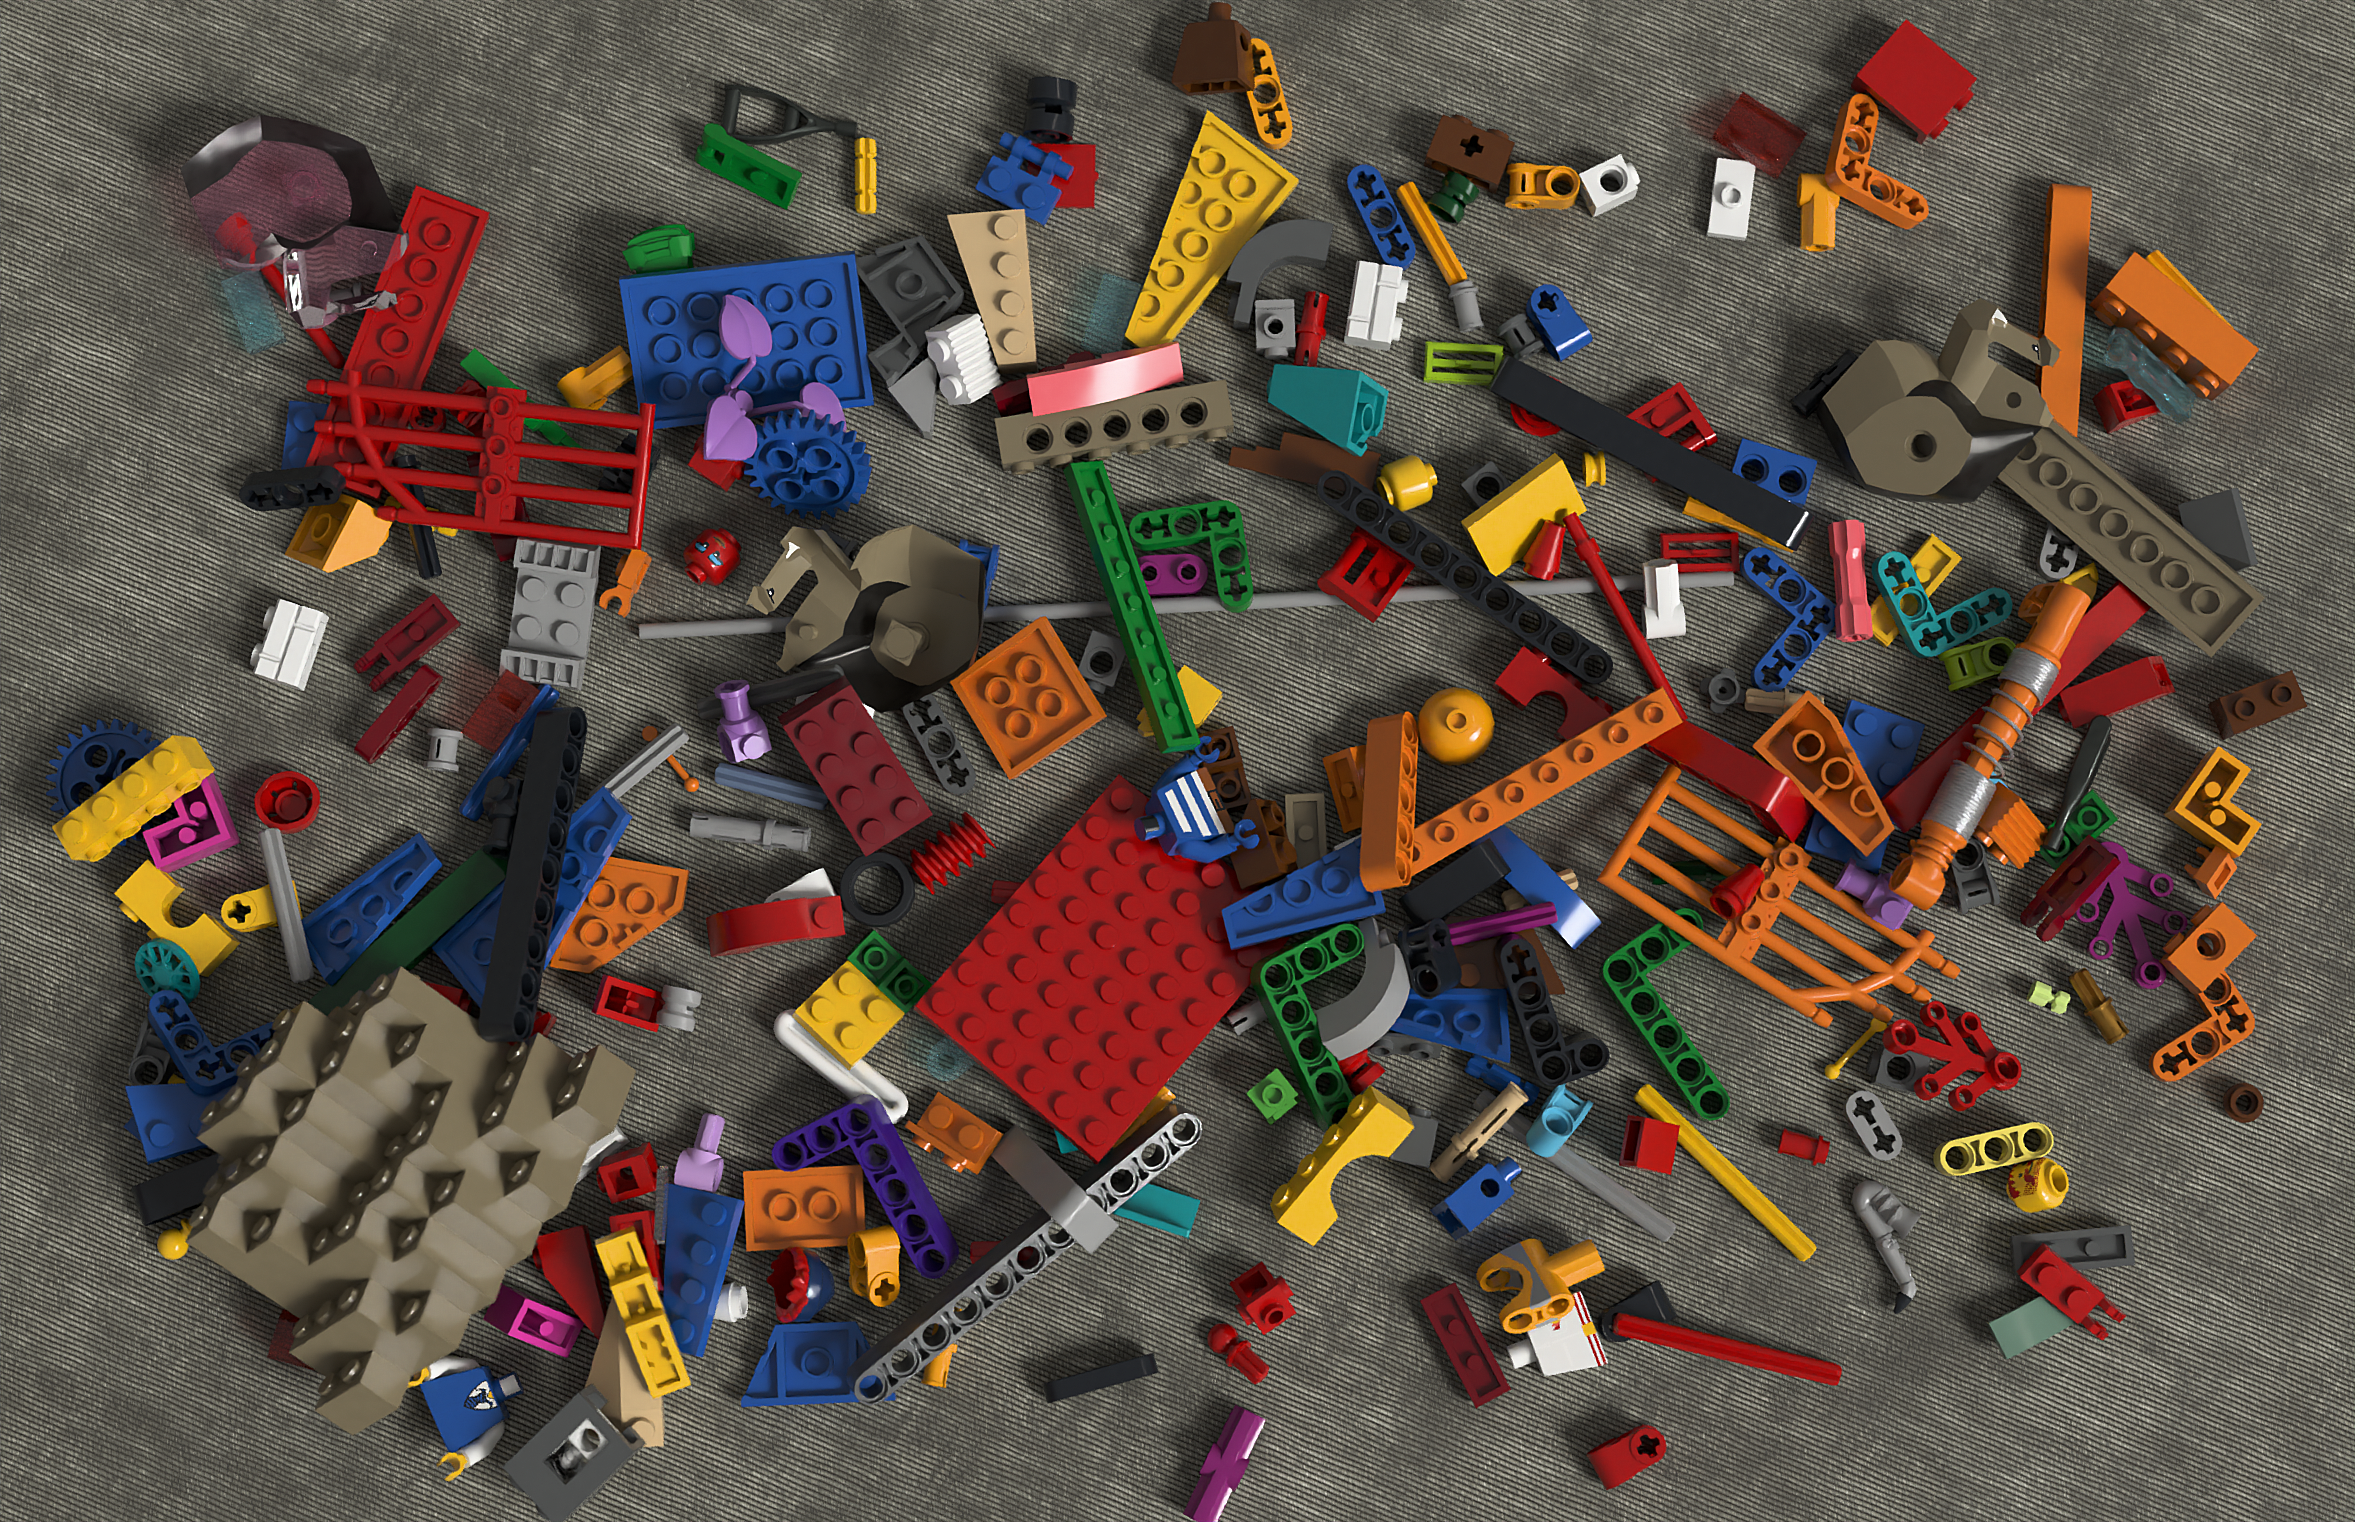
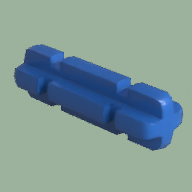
M1473 1054L1469 1058L1464 1069L1467 1074L1476 1079L1481 1077L1484 1079L1483 1083L1500 1092L1512 1081L1529 1097V1100L1524 1105L1532 1106L1540 1092L1537 1086L1528 1081L1525 1083L1521 1082V1078L1495 1063L1492 1065L1488 1064V1060L1478 1054Z

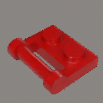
M1678 382L1626 416L1666 438L1691 423L1696 433L1679 444L1693 452L1703 446L1709 448L1718 442L1715 432L1681 382ZM1644 473V475L1651 483L1657 481V479Z
M1356 527L1350 536L1351 542L1332 568L1322 573L1317 580V585L1324 593L1337 596L1374 623L1411 573L1414 566ZM1363 550H1369L1374 554L1373 558L1353 585L1343 579Z

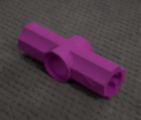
M1235 1404L1223 1426V1431L1218 1441L1213 1442L1199 1471L1201 1476L1183 1515L1196 1522L1219 1521L1231 1492L1236 1491L1250 1461L1248 1456L1266 1419Z

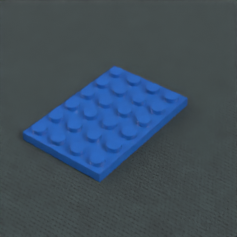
M855 250L623 275L619 277L638 410H640V403L656 404L653 429L705 424L708 402L726 393L724 386L731 383L746 365L747 359L739 360L733 357L721 342L718 323L723 305L722 297L725 295H734L753 304L767 320L772 334L770 354L765 357H756L755 366L737 386V389L746 391L751 396L753 408L791 401L800 402L802 387L813 382L829 387L838 398L842 409L874 405ZM794 409L783 410L786 415L793 414ZM779 411L755 415L749 419L778 416Z

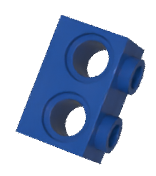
M1742 438L1737 445L1730 471L1743 477L1741 473L1742 466H1755L1760 472V480L1752 483L1802 508L1806 502L1817 460ZM1782 476L1794 478L1798 485L1797 492L1787 493L1783 491L1779 485V478Z

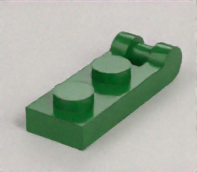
M709 123L705 125L701 136L703 144H700L696 150L695 161L700 166L787 210L794 200L803 173L727 135L726 130L718 124Z

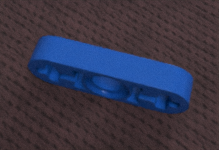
M1370 165L1355 167L1351 170L1347 179V192L1382 264L1401 267L1404 271L1413 263L1415 256L1414 242L1379 171ZM1362 175L1365 180L1373 179L1374 181L1370 188L1374 201L1365 208L1362 204L1368 203V196L1363 188L1357 190L1355 188L1358 184V177ZM1379 195H1382L1383 199L1375 200ZM1382 208L1389 211L1392 216L1391 224L1385 228L1375 227L1370 221V214L1374 210ZM1396 229L1400 232L1394 234L1393 238L1399 249L1406 247L1407 249L1404 252L1403 261H1399L1397 257L1389 258L1388 256L1391 253V244L1387 236L1391 235ZM1387 237L1382 242H1380L1379 238Z

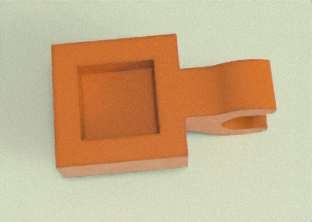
M631 549L629 555L623 554L615 571V575L619 577L617 580L618 585L613 589L606 590L601 595L599 606L602 609L606 610L610 600L618 598L622 602L618 615L623 618L628 615L631 609L632 597L634 594H637L652 560L648 553L642 550Z

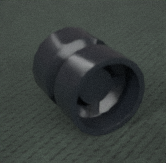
M1049 76L1029 79L1026 102L1031 106V109L1025 112L1023 135L1029 139L1046 143H1065L1073 140L1075 117L1070 114V111L1076 108L1078 84L1067 79Z

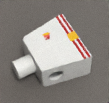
M1581 1291L1571 1293L1575 1299V1304L1567 1315L1545 1326L1525 1332L1527 1339L1506 1346L1514 1369L1536 1361L1541 1375L1549 1376L1608 1363Z

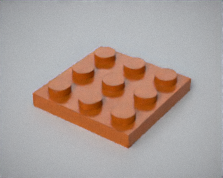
M1046 616L1036 619L978 659L968 670L950 682L1009 780L1017 778L1107 717Z

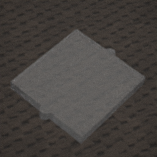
M660 1165V1169H657L654 1240H656V1244H665L667 1231L668 1192L671 1170H668V1166Z

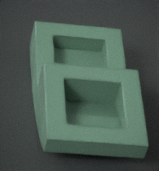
M2041 1294L1986 1323L2004 1359H2009L2037 1345L2073 1324L2070 1317Z

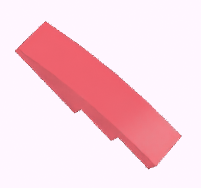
M1178 341L1101 354L1100 359L1064 364V369L1026 375L1033 417L1113 401L1184 381Z

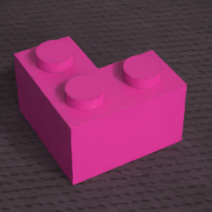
M213 772L203 779L197 788L183 794L173 802L179 815L178 818L142 832L156 868L166 873L241 843Z

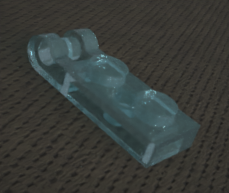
M2122 327L2113 329L2110 332L2107 342L2108 346L2103 356L2105 364L2110 368H2120L2137 389L2143 390L2155 401L2156 406L2163 414L2169 415L2179 425L2189 419L2192 414L2196 394L2128 329Z

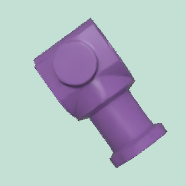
M746 680L727 681L719 684L714 689L715 697L720 699L724 714L719 721L720 725L717 727V735L722 753L732 764L748 758L757 759L763 753L772 750L764 721L756 710L750 708L747 691L750 687Z
M1852 858L1843 867L1833 887L1838 892L1843 889L1863 901L1862 907L1873 920L1893 931L1900 928L1914 906L1889 890L1888 885L1892 873H1880L1876 877L1858 867L1856 860Z

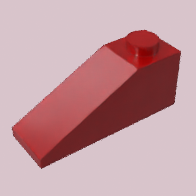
M580 1225L538 1236L536 1239L537 1246H534L532 1250L537 1270L543 1269L547 1280L599 1340L608 1309L588 1225Z

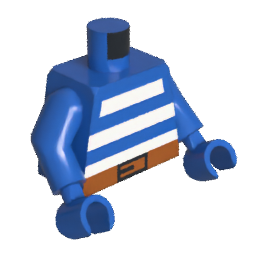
M1203 736L1199 738L1201 743L1195 748L1194 754L1190 755L1187 753L1161 775L1151 789L1152 797L1145 806L1146 816L1136 818L1134 828L1137 837L1141 841L1157 837L1164 853L1169 856L1181 855L1183 858L1210 863L1237 850L1236 846L1241 845L1244 848L1252 849L1258 845L1260 838L1257 834L1243 838V834L1248 830H1253L1256 825L1252 820L1245 819L1234 826L1207 768L1199 769L1201 762L1213 763L1220 755L1218 748L1209 755L1201 754L1202 748L1212 740L1209 736Z

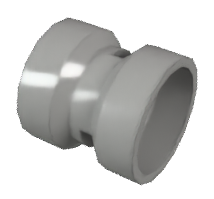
M664 985L661 997L665 1004L657 1012L655 1024L693 1032L696 1023L693 1017V1009L700 1005L702 993Z

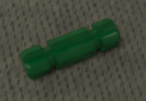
M1701 860L1676 861L1670 865L1695 882L1705 881L1706 878H1710L1711 881L1727 878ZM1650 872V880L1653 885L1667 884L1666 881Z

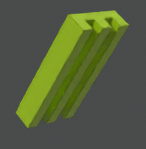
M1426 341L1423 382L1488 386L1494 375L1432 372V368L1494 371L1495 374L1503 359V346ZM1433 352L1495 356V360L1492 362L1433 358Z

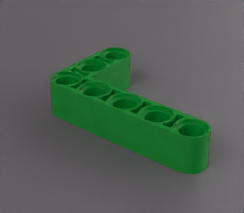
M1681 908L1675 911L1676 914L1687 918L1693 925L1703 931V921L1696 911L1689 908ZM1659 922L1606 958L1600 966L1599 978L1692 1114L1702 1121H1714L1722 1118L1728 1112L1730 1098L1646 977L1649 972L1692 944V942L1678 936L1675 931ZM1652 939L1659 944L1661 954L1657 960H1649L1643 956L1641 945L1644 940ZM1619 961L1627 966L1628 978L1625 982L1618 983L1610 978L1608 968L1612 962ZM1643 994L1649 998L1651 1009L1647 1015H1639L1633 1011L1631 1001L1634 995ZM1658 1027H1667L1672 1031L1674 1041L1670 1048H1662L1656 1044L1654 1033ZM1682 1059H1688L1696 1066L1697 1073L1692 1081L1682 1080L1677 1073L1678 1063ZM1705 1092H1711L1719 1099V1108L1715 1114L1705 1113L1700 1106L1701 1096Z
M1346 923L1321 928L1260 959L1253 965L1250 973L1251 982L1312 1114L1319 1128L1324 1133L1333 1125L1332 1117L1338 1109H1343L1346 1114L1354 1098L1334 1055L1322 1044L1318 1021L1301 984L1360 954L1364 946L1363 933L1353 924ZM1341 930L1347 934L1349 939L1347 948L1342 952L1335 946V937ZM1306 948L1311 949L1314 954V963L1308 969L1303 968L1300 963V955ZM1272 965L1277 967L1280 974L1278 983L1273 987L1269 986L1265 980V972ZM1288 1001H1291L1296 1007V1016L1291 1022L1287 1023L1283 1019L1282 1008ZM1305 1037L1310 1038L1313 1044V1051L1307 1058H1303L1299 1053V1044ZM1326 1073L1330 1081L1329 1088L1323 1094H1319L1315 1086L1316 1079L1320 1074Z

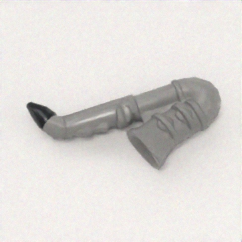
M1865 1180L1854 1188L1852 1203L1857 1213L1856 1215L1862 1219L1875 1241L1876 1248L1900 1287V1291L1895 1297V1307L1893 1310L1898 1315L1912 1301L1917 1289L1915 1280L1911 1276V1267L1906 1264L1903 1253L1899 1252V1244L1895 1238H1892L1891 1232L1895 1230L1899 1234L1900 1239L1904 1240L1923 1212L1914 1211L1904 1206L1889 1188L1880 1182Z

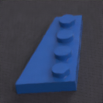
M420 832L301 920L310 958L324 980L331 987L443 866L428 841Z
M1361 837L1345 847L1323 856L1322 859L1305 868H1300L1287 875L1286 878L1268 887L1266 886L1222 909L1231 950L1386 913L1381 890L1368 892L1361 881Z
M187 1083L125 1086L126 1096L147 1165L209 1147L196 1138L203 1124L200 1121L201 1114L210 1102L222 1100L236 1083L208 1095L193 1091Z

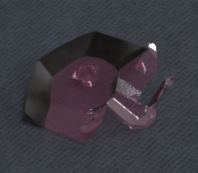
M258 115L228 128L212 139L181 167L188 195L221 269H230L237 272H256L282 260L286 312L301 329L323 328L335 321L338 316L368 308L375 312H380L396 306L397 299L395 293L391 294L385 290L333 301L329 298L332 283L342 279L387 271L394 262L401 259L410 242L408 230L404 234L365 145L346 135L301 121ZM240 217L249 224L238 229L236 218Z

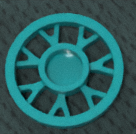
M162 938L152 939L139 948L134 963L136 976L144 991L151 998L161 989L176 992L174 988H177L186 998L184 1000L187 1005L195 1000L200 990V977L195 963L183 948L170 940ZM153 947L159 948L160 960L157 958ZM172 954H174L181 961L180 964L175 959L171 958ZM145 959L151 963L152 967L145 964ZM184 975L189 976L190 984L183 982ZM148 976L153 978L155 985L152 984Z

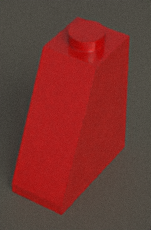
M2148 656L2060 691L2059 694L2062 700L2058 701V708L2065 723L2071 722L2073 728H2080L2090 724L2091 720L2097 715L2110 717L2172 694L2176 690L2162 656Z

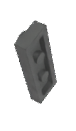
M2131 1225L2009 1236L2013 1276H2019L2016 1271L2043 1242L2077 1270L2135 1265Z

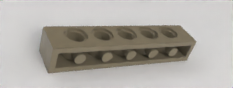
M1226 379L1136 394L1113 401L1034 417L1031 412L995 418L1003 470H1011L1012 475L1032 473L1035 471L1034 466L1050 464V468L1053 469L1064 468L1073 463L1074 459L1086 457L1089 458V461H1105L1112 458L1111 453L1127 451V455L1145 454L1150 452L1151 446L1165 444L1166 449L1181 448L1189 445L1188 440L1203 437L1204 442H1217L1226 439L1227 433L1234 432ZM1188 408H1196L1203 414V418L1199 423L1190 425L1182 420L1181 414ZM1155 414L1162 417L1165 423L1160 430L1149 431L1143 426V420L1147 416ZM1112 421H1119L1125 425L1126 431L1122 436L1112 438L1104 432L1105 426ZM1076 427L1084 429L1088 434L1086 440L1081 444L1068 442L1066 434L1070 429ZM1035 434H1042L1049 439V444L1041 451H1034L1028 447V440Z

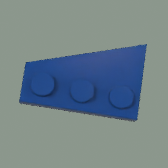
M1410 988L1401 1014L1389 1029L1510 1063L1511 1050L1506 989L1451 988L1432 999H1424L1413 988Z

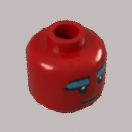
M706 528L683 551L684 561L687 564L684 571L698 585L705 582L711 586H719L740 565L741 557L739 552L742 550L741 546L725 529L719 528L715 530Z

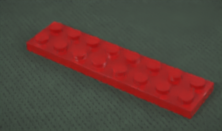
M416 185L401 222L405 235L397 234L371 300H375L378 295L379 297L372 306L368 305L339 381L346 382V370L362 372V384L415 390L423 389L490 219L489 212ZM332 396L324 419L333 420V422H351L347 398ZM363 400L366 424L407 428L415 405ZM318 433L305 467L320 465L333 467L334 463L338 461H350L352 464L356 462L367 463L354 438ZM374 441L385 465L392 466V460L396 458L401 443ZM354 476L345 477V489L379 501L384 487L377 480L360 479Z

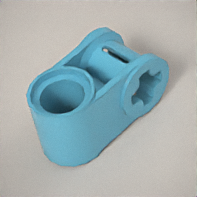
M1566 1083L1555 1086L1543 1103L1541 1112L1527 1132L1526 1142L1529 1148L1539 1156L1550 1157L1556 1154L1593 1105V1102L1590 1100L1584 1102L1566 1089Z

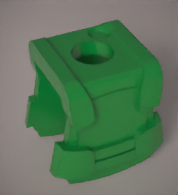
M684 224L656 226L633 236L628 241L627 249L622 251L630 270H635L637 274L694 268L692 251H695L694 232L690 233Z

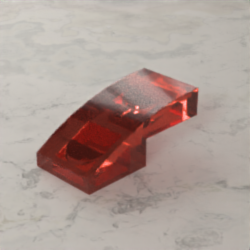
M506 668L460 731L495 754L514 724L521 720L540 690Z

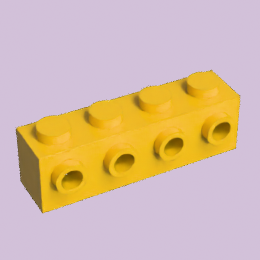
M172 735L53 825L52 828L71 860L96 862L107 856L111 849L122 840L136 834L141 829V826L154 816L168 810L172 805L171 803L183 794L197 788L202 783V780L214 772L215 769L196 738Z

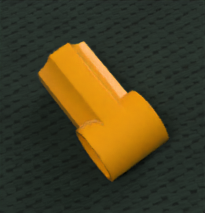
M1799 173L1797 207L1801 208L1800 249L1809 252H1823L1833 250L1835 247V209H1838L1840 195L1829 188L1825 180V174Z
M619 345L587 368L584 366L579 367L568 373L558 382L557 388L570 407L598 410L606 403L607 397L634 379L631 359Z

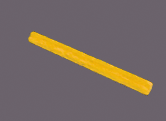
M1650 1084L1643 1085L1634 1094V1100L1653 1119L1680 1126L1677 1142L1799 1261H1806L1814 1254L1817 1249L1816 1245Z

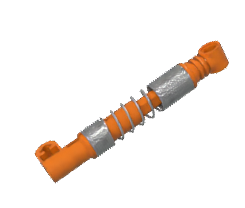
M2063 582L2039 584L2033 587L2021 602L2018 616L2032 625L2024 642L2016 644L2011 656H2009L2007 663L2003 667L2004 669L2001 670L2002 673L1998 677L2001 685L1999 689H1991L1995 696L1989 707H1982L1985 715L1980 724L1972 725L1976 730L1973 735L1976 744L1963 742V746L1972 751L1966 763L1953 760L1954 765H1951V769H1948L1949 772L1946 773L1947 776H1944L1945 779H1943V783L1939 786L1938 793L1933 797L1934 800H1932L1930 807H1928L1926 814H1924L1925 817L1922 818L1923 820L1920 823L1922 829L1921 839H1918L1915 843L1917 848L1912 849L1910 852L1912 856L1903 859L1891 875L1888 885L1889 890L1923 911L1932 907L1942 894L1945 886L1943 872H1946L1949 868L1947 863H1951L1953 860L1951 854L1954 855L1959 849L1966 847L1969 842L1968 839H1971L1972 832H1975L1974 829H1976V825H1978L1980 818H1982L1981 815H1984L1985 808H1988L1987 805L1991 801L1993 794H1995L1994 791L1997 790L1995 784L1989 778L1999 779L2005 776L2004 769L1998 761H2009L2014 758L2012 748L2015 743H2020L2024 740L2023 727L2033 723L2031 712L2034 708L2040 707L2043 704L2044 698H2046L2048 691L2052 687L2051 685L2054 684L2053 681H2055L2057 674H2059L2061 669L2060 658L2091 602V598L2072 585ZM2010 754V757H2008V758H2002V757H2001V755L2007 756V755ZM1997 766L2000 769L2001 774L1996 776L1991 775L1993 770Z

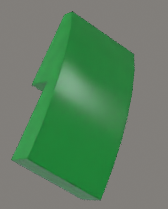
M2092 788L2086 793L2071 814L2063 830L2065 835L2058 851L2052 852L2040 845V851L2038 852L2056 871L2088 834L2095 839L2114 824L2119 817ZM2057 818L2046 827L2048 831L2051 827H2054Z
M873 928L845 956L905 1014L932 986L917 969Z

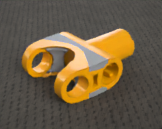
M1527 1239L1502 1250L1483 1262L1478 1268L1476 1279L1481 1288L1487 1292L1509 1289L1520 1291L1517 1296L1511 1299L1512 1302L1505 1305L1499 1313V1321L1505 1331L1518 1334L1545 1326L1567 1315L1575 1304V1299L1568 1287L1605 1271L1591 1239L1582 1241L1549 1256L1540 1240ZM1500 1270L1495 1277L1487 1279L1491 1273ZM1524 1313L1518 1320L1510 1321L1515 1315Z

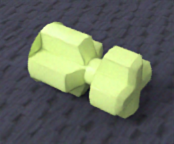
M2037 980L2033 982L2027 995V1001L2041 1007L2050 1003L2051 1011L2058 1014L2066 1011L2067 1004L2071 998L2070 994L2063 991H2058L2055 995L2052 994L2051 986Z

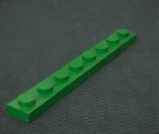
M1103 460L1070 463L1063 472L1160 753L1193 750L1201 742Z

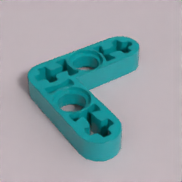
M1892 551L1878 556L1872 564L1871 572L1873 579L1907 648L1918 658H1929L1939 655L2004 621L2012 611L2013 603L2007 591L2002 588L1993 587L1982 590L1936 614L1906 555L1901 552ZM1888 563H1896L1899 570L1895 572V577L1893 575H1885L1884 570L1888 568ZM1898 583H1908L1909 587L1893 593L1891 588L1899 586ZM1905 594H1910L1917 600L1918 609L1913 616L1904 614L1900 608V600ZM1989 599H1997L2000 605L1995 608L1996 613L1993 611L1978 616L1975 611L1990 603ZM1955 612L1963 613L1968 619V628L1963 634L1955 632L1951 627V617ZM1941 629L1944 636L1932 640L1929 643L1930 648L1928 646L1921 647L1919 640L1923 638V633L1930 634Z

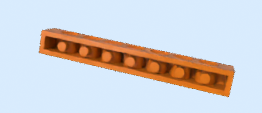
M1663 686L1414 827L1412 876L1682 723L1681 717Z

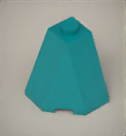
M1274 364L1273 375L1270 376L1267 382L1268 402L1351 455L1361 457L1367 450V444L1365 443L1369 436L1376 437L1382 430L1389 391L1363 372L1358 370Z

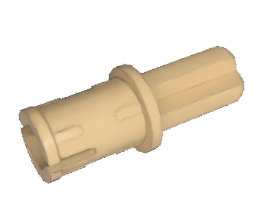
M1749 688L1746 691L1744 707L1745 710L1750 712L1782 716L1803 694L1791 693L1789 688H1785L1784 692H1765L1761 689ZM1823 695L1815 696L1820 702L1824 704Z

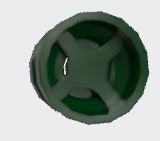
M1448 171L1441 181L1442 188L1439 192L1433 193L1426 204L1441 219L1453 225H1458L1465 215L1464 208L1467 204L1474 202L1480 191L1464 176L1454 171Z

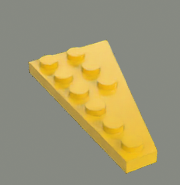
M1208 110L1162 232L1158 248L1152 259L1146 281L1125 333V340L1136 348L1171 343L1227 274L1240 249L1263 229L1299 183V179Z

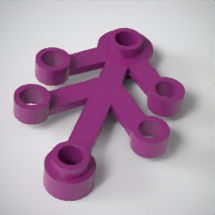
M2115 842L2100 843L2121 863L2084 902V904L2091 906L2092 916L2084 918L2080 914V908L2074 913L2075 919L2080 923H2090L2096 920L2099 915L2097 902L2108 883L2113 900L2095 938L2091 939L2087 944V953L2090 958L2096 961L2109 958L2113 952V937L2122 921L2136 959V963L2131 971L2132 980L2141 989H2155L2165 981L2166 968L2158 959L2153 958L2138 916L2161 926L2162 930L2169 935H2175L2178 932L2182 933L2187 928V918L2180 911L2168 912L2129 893L2124 878L2146 887L2148 892L2156 898L2168 896L2173 891V880L2167 874L2159 873L2155 875L2130 863L2128 854L2121 845ZM2158 878L2166 883L2167 887L2163 893L2156 891L2154 888V882ZM2170 916H2176L2180 920L2178 930H2172L2168 926ZM2097 941L2103 942L2106 946V952L2103 956H2099L2094 952L2093 947ZM2147 966H2153L2156 969L2157 977L2155 980L2146 978L2144 971Z

